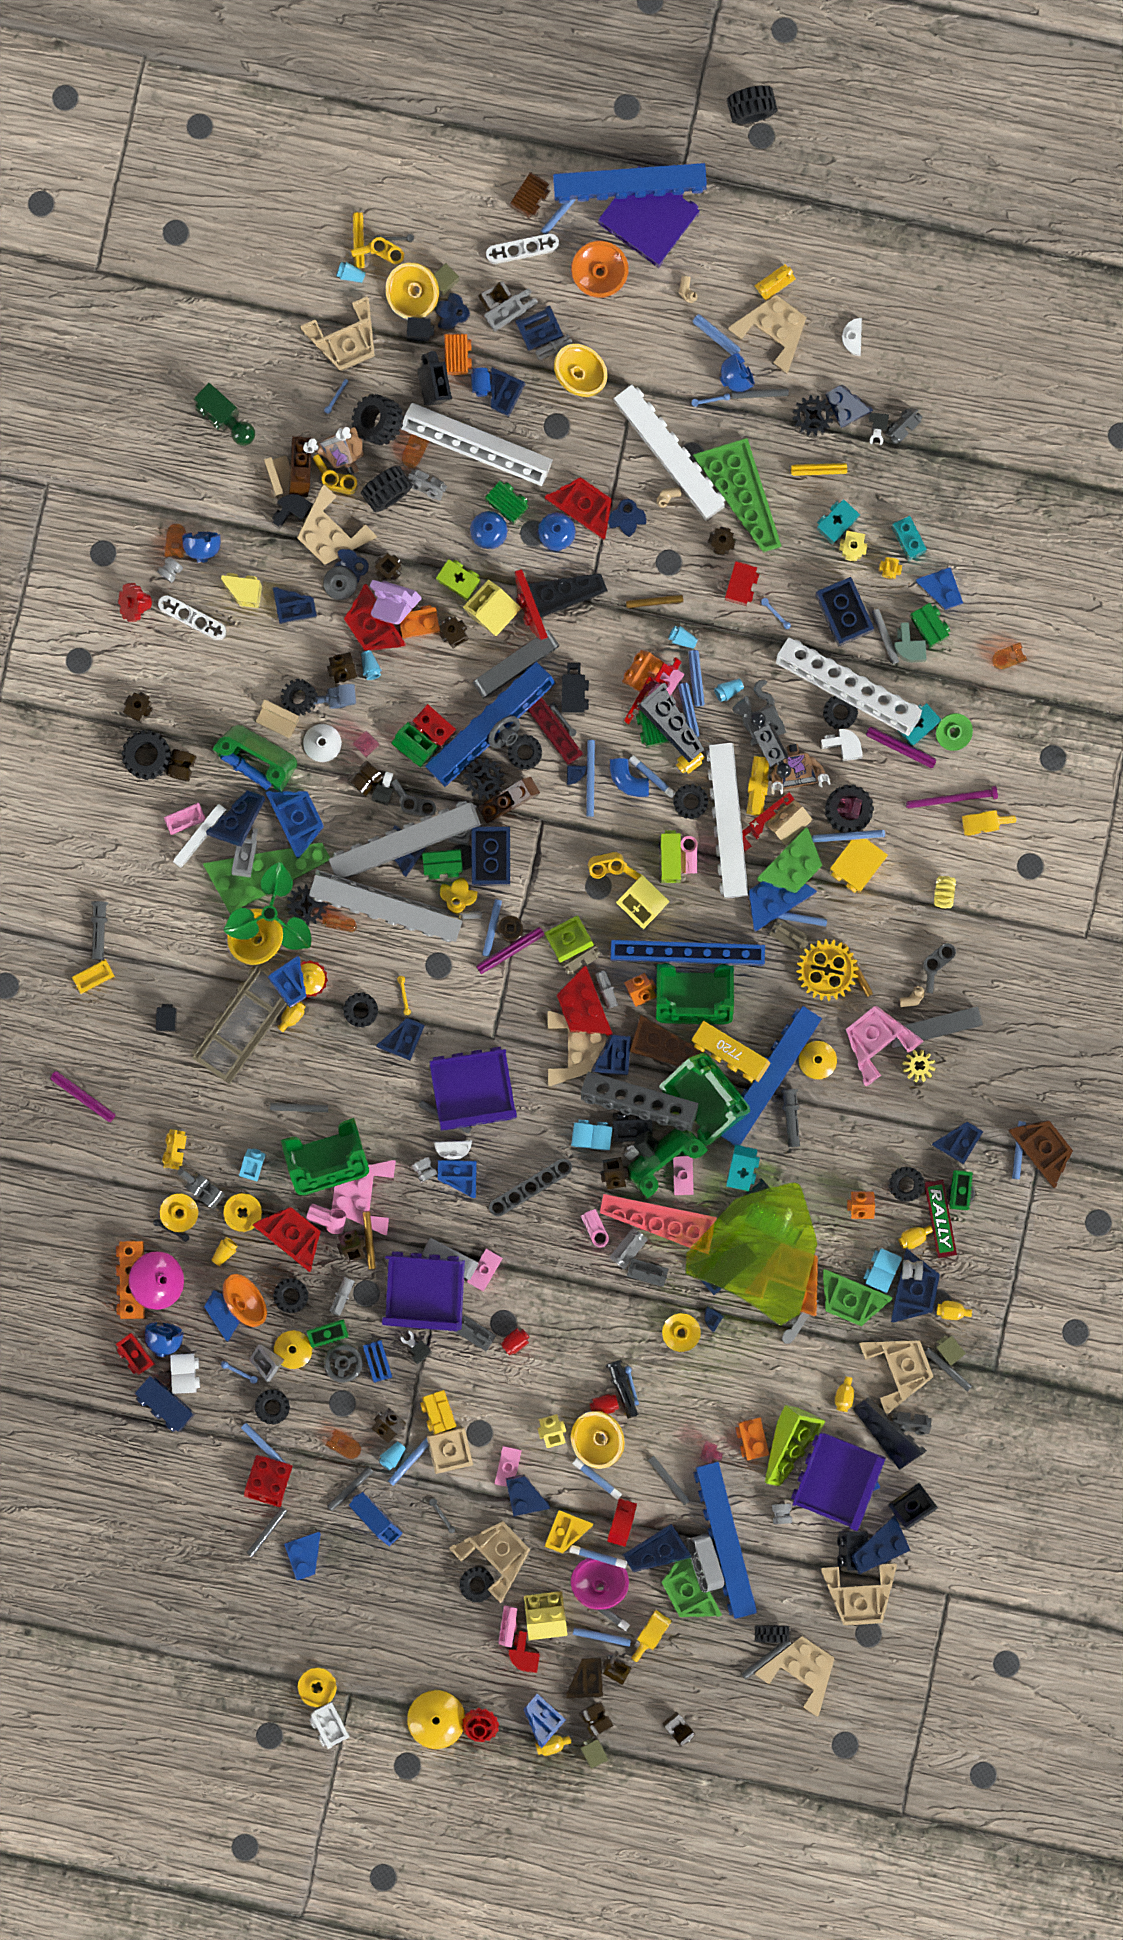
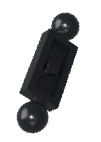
M761 712L753 713L750 721L753 726L759 729L753 733L770 767L777 765V775L781 778L789 777L791 767L783 761L788 758V755L772 723L765 726V715Z

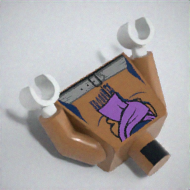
M345 427L343 430L339 428L336 434L318 442L319 444H317L315 439L305 442L303 447L305 452L313 453L315 450V453L324 456L334 468L345 466L349 475L359 471L355 461L364 455L362 450L363 441L358 437L355 427L350 429Z
M798 744L787 745L788 758L783 760L784 763L790 765L791 774L787 778L779 777L776 773L777 765H775L772 773L771 793L774 794V790H780V794H783V790L815 785L818 782L819 786L823 787L822 782L827 781L830 785V779L821 764L814 757L809 756L808 753L800 754Z

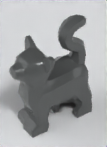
M762 679L755 683L754 693L759 698L766 700L767 705L755 712H761L765 715V726L772 723L778 736L785 734L786 730L783 721L778 716L774 698L771 694L761 689L767 684V681ZM744 696L743 700L737 702L732 707V710L735 714L742 717L745 728L751 734L750 744L752 746L758 744L753 732L759 729L753 726L750 721L751 715L755 712H752L751 702L748 697Z

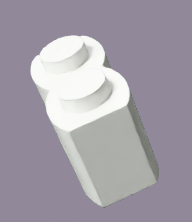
M195 1353L171 1355L173 1394L196 1393L197 1388H200V1377H196V1369H199V1358L195 1357Z

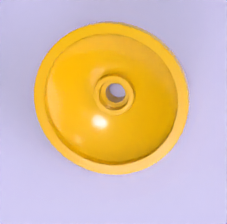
M415 262L404 263L397 266L390 273L386 282V297L390 307L399 316L408 319V317L424 318L434 310L438 302V283L433 273L424 265ZM416 287H419V293L416 291Z
M570 344L563 347L557 353L554 360V371L558 381L566 390L577 396L590 397L598 394L604 388L607 382V369L602 358L594 350L585 345Z
M250 909L254 913V919L262 915L263 909ZM263 918L257 921L259 932L251 939H236L228 935L227 942L232 955L240 962L249 965L261 964L271 959L279 950L283 939L282 926L276 920L266 921ZM262 938V941L257 943L258 939Z
M590 1411L580 1416L574 1423L571 1431V1443L575 1454L584 1464L592 1468L603 1469L615 1464L620 1459L624 1450V1435L620 1425L613 1417L601 1411Z
M441 1690L428 1691L418 1696L411 1704L407 1716L408 1728L413 1738L419 1744L431 1749L445 1748L455 1743L464 1730L462 1719L465 1718V1712L459 1700L452 1694ZM434 1717H438L440 1719V1722L438 1724H434L432 1722V1719Z

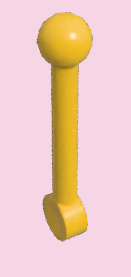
M399 976L397 981L402 991L405 1008L403 1013L410 1015L411 1010L408 1008L404 987L405 977Z

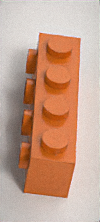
M121 1241L119 1246H116V1257H120V1265H116V1276H120V1284L116 1285V1294L120 1296V1304H117V1315H120V1319H145V1307L136 1301L129 1286L131 1268L137 1259L144 1255V1241Z

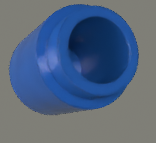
M475 368L471 374L472 393H475L478 397L487 396V393L491 392L488 368Z

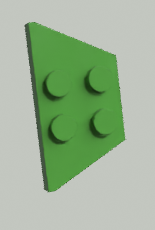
M807 827L758 876L757 880L759 882L764 881L773 884L775 887L785 888L787 891L797 893L822 867L821 860Z
M823 1269L825 1311L854 1324L862 1326L893 1298Z
M691 1558L676 1561L663 1579L662 1584L679 1617L721 1616L722 1614L710 1591L703 1592L700 1589Z

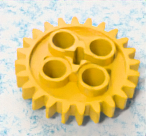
M825 939L822 945L818 940L816 947L810 944L812 950L804 949L807 954L806 956H799L803 962L797 963V965L802 967V969L796 971L802 974L798 981L804 980L801 987H808L807 994L813 991V998L820 995V1001H822L824 996H827V1000L830 1001L831 996H834L838 1000L839 993L844 997L845 989L851 991L849 984L855 985L852 978H858L854 971L859 970V968L853 967V964L857 960H851L854 953H847L849 947L842 949V942L836 946L834 939L831 944H828L827 939ZM819 953L824 954L826 957L823 964L815 962V956ZM838 957L843 958L845 961L842 968H836L833 964L834 960ZM811 965L823 968L830 965L832 970L843 971L844 975L835 973L825 975L824 971L812 969ZM814 972H818L822 976L821 981L818 983L811 981V975ZM833 976L840 978V985L837 987H833L829 983L830 978Z

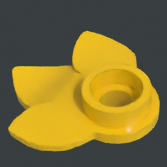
M463 877L456 879L452 886L442 884L440 887V897L443 901L447 902V908L453 913L462 912L467 905L473 904L477 899L478 892L469 890L468 882ZM455 901L460 902L458 905L453 904Z

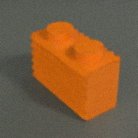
M445 334V365L447 375H468V370H472V358H468V351H471V339H467V334Z

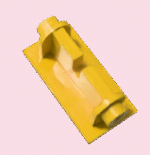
M784 264L754 286L766 301L796 280V278L792 274V269Z
M170 1129L169 1133H167L165 1140L167 1148L162 1158L164 1168L172 1167V1169L179 1170L180 1166H182L184 1153L177 1152V1149H185L187 1136H185L184 1131Z

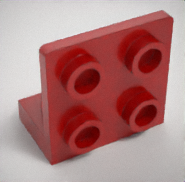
M256 1455L245 1487L244 1497L281 1508L293 1466Z

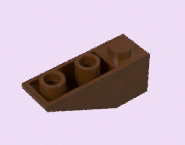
M292 436L289 495L296 494L308 497L311 453L305 452L303 447L305 442H309L310 437Z
M532 777L524 778L480 805L478 809L488 824L540 794V791Z

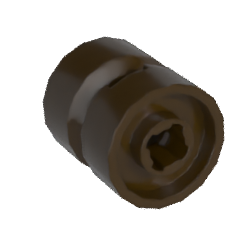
M173 749L170 758L172 764L168 765L166 775L190 782L192 775L190 768L195 765L197 756L189 752Z
M367 760L359 767L360 772H354L348 779L365 797L373 790L372 785H377L384 778Z
M515 916L502 918L498 925L499 935L506 942H515L520 939L523 933V925L520 919Z
M601 1701L579 1712L584 1723H588L587 1729L591 1737L614 1726L610 1717L605 1715L606 1710Z

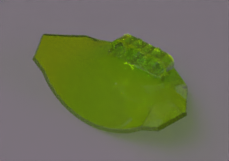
M792 1182L736 1198L686 1252L685 1274L716 1285L738 1296L780 1326L798 1316L801 1311L817 1248L815 1231L801 1186L798 1183Z

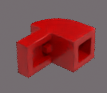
M619 1498L607 1542L623 1547L626 1546L637 1503Z
M519 1630V1634H515L514 1646H517V1649L509 1648L510 1660L521 1671L537 1673L540 1652L525 1650L527 1631Z

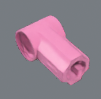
M685 836L681 840V873L685 874L697 873L698 844L697 840L692 836ZM686 839L692 840L694 842L693 849L686 850L683 842Z
M312 1203L307 1213V1220L326 1226L327 1231L332 1234H341L347 1214L342 1209L335 1208L329 1210Z
M596 1209L581 1215L593 1244L598 1248L607 1246L609 1235ZM597 1234L605 1235L606 1240L604 1243L598 1244L595 1242Z

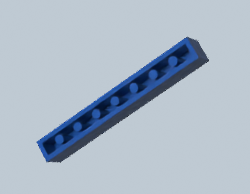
M705 163L553 174L555 201H559V203H568L570 200L578 199L579 202L589 201V198H597V200H607L608 197L625 199L630 195H635L636 198L646 197V194L664 196L665 193L672 192L673 195H681L686 191L698 194L702 193L703 190H707Z
M537 662L530 665L525 673L515 679L507 690L501 692L492 704L487 705L478 717L473 718L464 730L458 732L456 737L442 748L441 752L432 757L425 767L446 787L490 746L489 734L498 721L507 716L521 717L556 684L552 676ZM514 722L505 723L504 727H510ZM499 729L495 734L494 741L499 736Z
M611 940L610 961L764 966L765 945Z
M802 1006L801 1009L797 1008L791 1016L794 1019L791 1025L786 1024L781 1032L784 1036L780 1042L776 1040L770 1050L773 1053L770 1057H765L769 1060L770 1065L759 1083L753 1080L749 1090L746 1088L743 1090L741 1096L749 1105L750 1112L720 1136L734 1146L735 1144L741 1145L822 1020L821 1017L806 1007Z
M719 1462L698 1466L693 1474L695 1482H700L701 1490L698 1491L700 1501L705 1502L706 1509L703 1510L705 1521L709 1520L711 1528H708L711 1540L714 1539L716 1547L714 1549L717 1558H719L721 1572L725 1581V1585L722 1587L724 1596H729L730 1603L727 1604L729 1615H733L734 1619L756 1614L757 1610Z

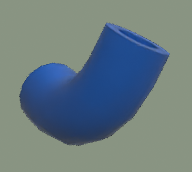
M610 759L612 781L619 790L629 796L649 797V779L633 777L629 772V759Z

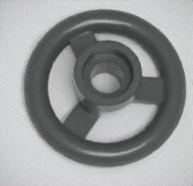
M507 716L498 721L490 731L489 744L494 748H502L515 743L520 729L519 719L515 716ZM514 722V725L504 727L505 723ZM499 729V736L497 740L494 741L495 734Z
M339 1344L327 1352L324 1359V1368L332 1380L340 1383L350 1382L360 1374L362 1358L358 1350L353 1346ZM339 1350H347L350 1351L354 1355V1357L348 1358L346 1356H339L335 1352ZM331 1357L335 1360V1367L339 1370L338 1376L330 1368ZM341 1360L347 1362L345 1367L340 1366L339 1362ZM357 1362L355 1371L351 1375L344 1377V1372L349 1369L350 1364Z

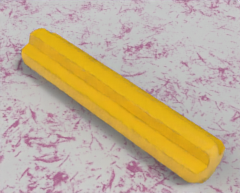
M361 212L353 213L354 249L364 246L363 213ZM364 254L354 257L355 267L359 269L365 267Z
M846 463L798 464L791 466V474L793 476L847 473Z

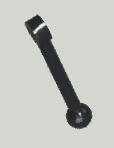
M155 1219L153 1221L154 1226H160L165 1230L181 1237L184 1242H187L189 1240L188 1234L183 1235L179 1232L169 1230L164 1226V1224L160 1223L159 1219Z

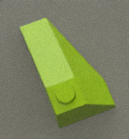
M784 1406L776 1425L765 1483L781 1486L794 1469L795 1461L799 1456L803 1457L805 1455V1448L810 1442H813L815 1435H819L825 1423L824 1419L798 1407Z

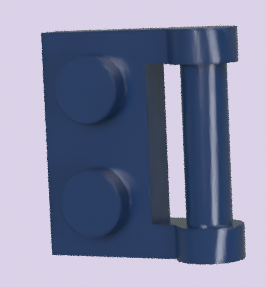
M550 305L545 307V310L522 320L520 318L515 320L528 351L563 337V333ZM545 317L549 318L550 321L526 331L525 326Z

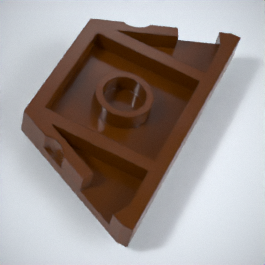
M1049 1120L1008 1129V1132L1052 1188H1055L1061 1173H1063L1066 1167V1162L1073 1152Z

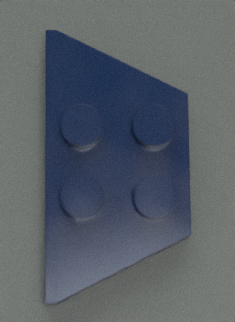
M905 1249L903 1260H909L914 1263L922 1261L910 1250ZM924 1261L922 1280H915L914 1278L902 1279L901 1268L890 1322L932 1313L940 1274L929 1267Z

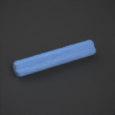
M700 314L695 316L693 323L728 353L733 355L740 352V347Z
M691 650L688 655L694 705L700 707L704 706L705 702L699 651Z
M681 683L678 685L686 723L689 728H692L698 738L700 734L688 683Z

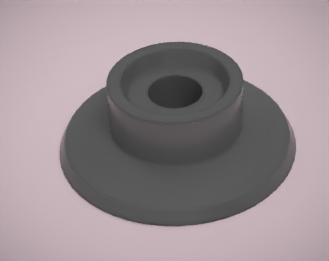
M336 566L325 574L323 586L325 592L331 598L345 600L355 593L357 578L349 568ZM337 580L343 582L342 587L337 586Z

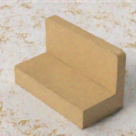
M287 456L273 460L271 457L264 459L276 499L289 495L290 465Z
M264 699L256 722L290 738L300 719L299 716Z
M794 800L789 805L782 807L765 825L784 845H787L812 821V818L803 806Z

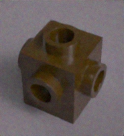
M720 527V529L716 528L714 533H710L708 543L711 544L710 550H713V553L724 556V554H729L730 549L734 550L736 539L733 538L734 533L731 532V529ZM719 537L726 538V541L721 543Z
M389 553L385 556L381 555L375 562V570L377 571L375 574L382 581L385 579L388 582L391 580L396 581L402 574L400 572L402 570L400 565L402 562L395 555L391 556ZM388 566L392 567L389 573L385 571V568Z
M448 617L439 626L441 629L439 634L444 643L448 641L453 649L469 640L465 632L467 627L463 620L459 621L456 617Z
M351 652L337 654L328 658L330 665L327 666L329 677H334L335 684L358 678Z
M134 692L132 696L129 695L127 697L123 713L142 723L145 717L148 718L153 710V707H151L152 703L149 701L150 697L142 692L139 694Z
M622 1158L602 1160L604 1171H600L602 1183L606 1182L607 1190L626 1187L625 1179L629 1177L627 1167H623Z
M356 1230L338 1236L340 1244H337L340 1255L344 1254L347 1264L366 1258L363 1247H366L363 1236L359 1237Z
M388 1408L385 1413L380 1412L374 1418L376 1423L371 1429L389 1444L406 1422Z

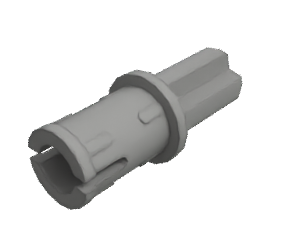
M567 334L555 342L550 341L549 345L537 350L535 353L538 360L542 361L554 354L557 355L563 347L573 344Z
M606 971L597 972L596 978L601 990L600 993H602L606 1003V1008L610 1009L618 1006L613 992L614 987H611Z
M343 1277L338 1292H335L336 1297L330 1309L331 1313L341 1315L346 1300H349L348 1296L355 1281Z

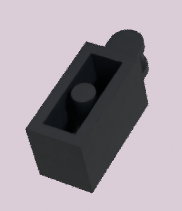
M435 351L423 354L421 356L422 367L418 368L417 371L424 406L440 405L451 400L452 395L445 362H439Z
M567 662V674H562V715H585V710H589V699H585V691H589V680H585V675L580 674L581 662ZM570 670H578V674H570Z

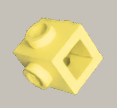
M846 531L845 539H841L839 550L842 551V556L846 557V560L857 561V559H861L862 554H866L865 534Z
M557 1414L539 1419L541 1427L537 1428L540 1439L544 1438L547 1448L565 1443L563 1433L566 1432L563 1421L559 1422Z

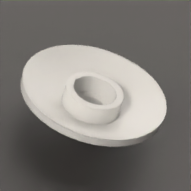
M318 724L311 727L306 732L303 740L306 754L317 762H328L334 759L340 752L342 744L338 731L327 724ZM324 739L326 741L325 745H319V740Z

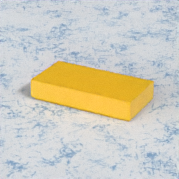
M105 959L72 976V979L80 994H83L115 977Z

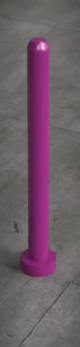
M991 786V789L907 801L906 808L910 809L986 797L998 799L997 787Z

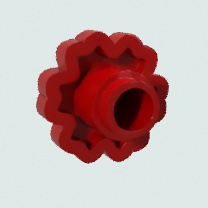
M135 583L124 584L122 591L119 592L118 603L122 618L127 619L128 622H136L141 619V614L152 606L151 596L143 593L141 587L136 586Z

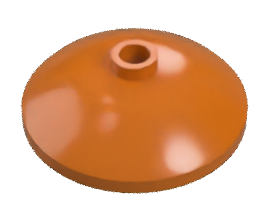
M606 241L590 242L580 248L574 256L571 268L576 286L583 293L595 298L609 297L617 293L624 286L629 270L626 256L621 249ZM601 269L604 273L602 275H598L596 271Z
M232 1274L227 1277L223 1284V1297L231 1314L247 1326L258 1327L263 1324L267 1317V1308L258 1288L249 1279L240 1274Z

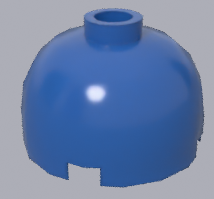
M739 353L731 355L721 365L722 376L719 377L724 387L728 386L735 392L746 391L755 384L749 366L746 368L743 364L745 360Z
M482 512L471 522V538L482 549H496L507 538V523L496 512Z
M555 512L548 514L539 524V539L543 546L549 550L561 551L566 549L575 539L576 529L574 522L563 513Z
M202 531L192 536V532L182 535L183 548L186 554L191 558L197 559V562H208V558L214 557L220 549L221 539L220 534L217 532Z
M157 1322L149 1323L145 1328V1343L156 1356L165 1357L179 1349L184 1332L181 1333L182 1329L173 1324L163 1323V1326H157Z

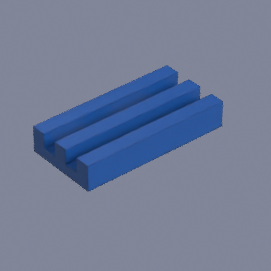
M382 1340L364 1345L363 1348L373 1382L392 1378ZM379 1345L388 1374L385 1376L375 1346ZM368 1348H372L380 1375L378 1378L376 1377Z

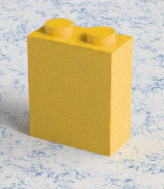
M868 839L851 840L829 869L832 872L830 875L839 882L840 880L844 881L847 884L846 888L851 892L855 893L857 891L860 893L887 858L888 854Z

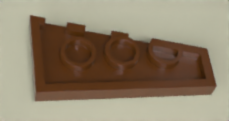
M642 1015L640 1016L630 1050L631 1053L679 1067L688 1058L702 1053L690 1043H687Z

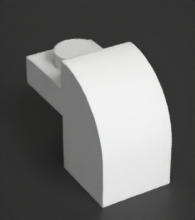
M839 729V737H836L835 734L826 735L820 741L821 749L840 747L842 761L862 759L863 757L859 738L847 729Z

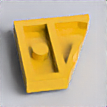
M558 1510L545 1547L563 1554L593 1526V1523Z

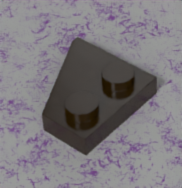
M601 1657L581 1659L566 1693V1699L603 1697Z

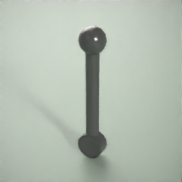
M409 234L407 237H381L386 240H407L410 243L414 241L412 234Z
M551 703L550 709L557 714L569 730V735L574 737L577 733L576 730L570 727L558 711L557 705Z
M432 1498L429 1501L430 1505L434 1506L448 1527V1532L454 1533L455 1527L450 1525L438 1507L437 1500Z

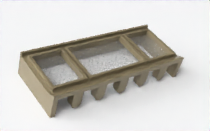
M260 964L252 966L247 973L249 975L247 981H242L236 989L238 991L237 995L234 998L230 997L225 1005L227 1007L225 1012L218 1014L214 1020L216 1024L213 1029L209 1028L205 1032L203 1043L201 1045L197 1044L192 1051V1054H194L192 1058L230 1085L233 1083L232 1081L238 1072L244 1067L243 1065L247 1059L252 1056L259 1042L264 1039L271 1025L276 1022L281 1011L287 1006V1003L268 979V975L271 972Z

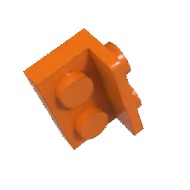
M431 605L420 607L421 610L413 611L412 609L400 623L403 639L440 632L436 607L432 608Z
M761 1417L738 1422L739 1427H735L738 1439L742 1438L743 1446H740L742 1458L746 1457L748 1461L768 1456L769 1451Z

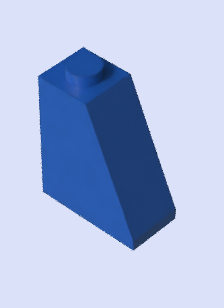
M361 1492L352 1499L349 1504L350 1508L386 1545L390 1547L403 1534L366 1494Z

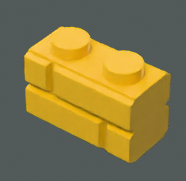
M445 1390L422 1397L423 1401L420 1402L423 1413L427 1412L429 1420L426 1423L429 1431H434V1434L457 1427Z

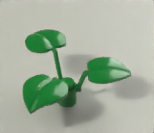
M281 862L271 866L261 879L262 892L267 895L272 894L270 904L263 908L262 915L254 919V913L250 909L238 908L232 912L223 930L233 938L247 940L253 938L259 932L257 921L263 918L266 921L276 920L284 927L282 928L283 939L281 943L284 947L291 950L308 949L311 947L312 942L308 925L302 919L296 917L290 918L287 924H285L277 917V909L273 907L276 895L280 897L286 896L293 887L292 877Z

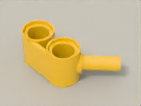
M381 237L373 239L369 245L351 249L352 257L371 252V254L375 253L392 264H399L404 259V252L401 248ZM380 240L384 243L383 251L378 252L374 249L376 241ZM393 250H398L401 253L400 260L393 261L390 254Z
M319 454L312 458L322 473V483L331 491L344 494H353L357 491L358 483L353 475H344L330 469L328 470ZM329 476L336 478L335 483L331 485L327 484L325 480ZM348 480L354 482V486L350 489L344 487V483Z
M997 811L962 816L964 836L980 834L981 831L1000 830V824L1016 822L1015 815L1000 817L997 815Z
M618 852L593 856L588 861L590 875L596 879L602 878L608 873L617 875L622 872L635 880L642 876V874L627 866L623 856ZM613 861H620V864L617 866L611 865ZM595 865H601V866H602V867H601L600 869H598V870H594V869H593V867H594Z
M657 1610L654 1611L647 1625L637 1638L640 1645L631 1657L633 1661L638 1662L646 1649L654 1650L672 1622L671 1619Z

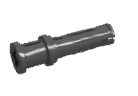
M91 901L93 905V917H91V923H93L92 959H104L105 923L108 921V918H106L108 902Z
M798 1089L781 1090L784 1098L782 1109L786 1114L788 1147L800 1146L797 1110L800 1108V1105L797 1104Z

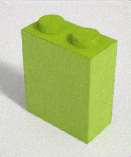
M665 830V833L661 834L660 837L661 883H680L681 833H676V830Z

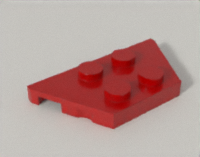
M580 477L544 497L545 500L603 541L606 539L612 499Z
M523 570L515 571L518 596L516 602L523 609V621L526 627L529 626L530 630L540 640L546 639L548 636Z
M364 584L352 607L347 612L344 621L364 651L405 647L406 643L392 623L374 618L371 615L377 599L368 585Z
M584 966L557 994V999L570 1032L600 1033L610 1036L612 1035L611 1028L587 966Z
M291 1206L252 1224L307 1271L310 1272L312 1270L321 1231Z

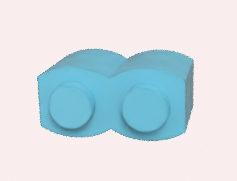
M578 1120V1123H574L571 1146L605 1151L610 1150L612 1127H608L609 1123L597 1122V1125H591L588 1120Z
M880 1248L879 1252L875 1250L871 1259L874 1262L871 1269L867 1268L863 1279H866L865 1284L887 1293L902 1257Z

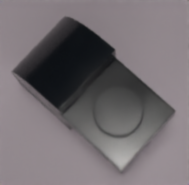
M296 494L282 497L277 502V505L282 509L281 511L277 510L272 517L274 520L272 522L273 526L280 530L290 514L304 522L313 504Z

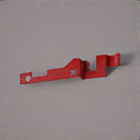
M674 657L673 665L663 663L655 678L650 676L647 678L624 719L628 725L634 716L632 714L633 710L641 711L637 708V703L643 701L647 692L653 689L656 684L661 685L665 682L668 685L660 677L663 672L670 677L672 671L679 668L681 661L677 657Z
M790 792L751 821L749 826L742 831L744 854L752 847L745 836L751 832L758 840L759 835L763 832L764 824L776 815L773 810H778L782 803H785L787 806L795 800Z

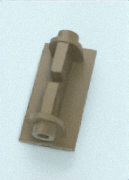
M779 918L769 933L770 936L801 954L811 939L809 935Z
M594 944V946L561 962L568 975L570 973L574 974L583 968L580 961L584 960L588 965L598 959V956L601 954Z

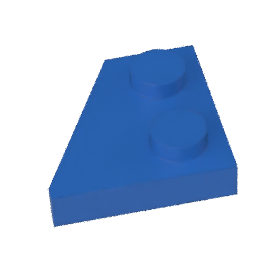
M214 1290L204 1307L224 1339L229 1341L240 1321L227 1308L223 1295Z
M320 1531L284 1544L296 1580L312 1576L316 1573Z

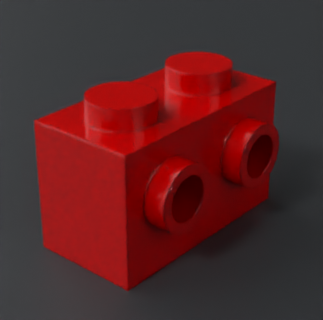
M735 561L725 601L742 606H747V602H752L754 591H751L753 584H757L760 574L756 573L757 567Z
M429 704L412 720L414 727L422 734H426L429 740L440 748L457 732Z
M130 1333L116 1343L118 1347L116 1351L122 1359H127L129 1362L127 1366L133 1374L141 1375L156 1364L134 1333Z

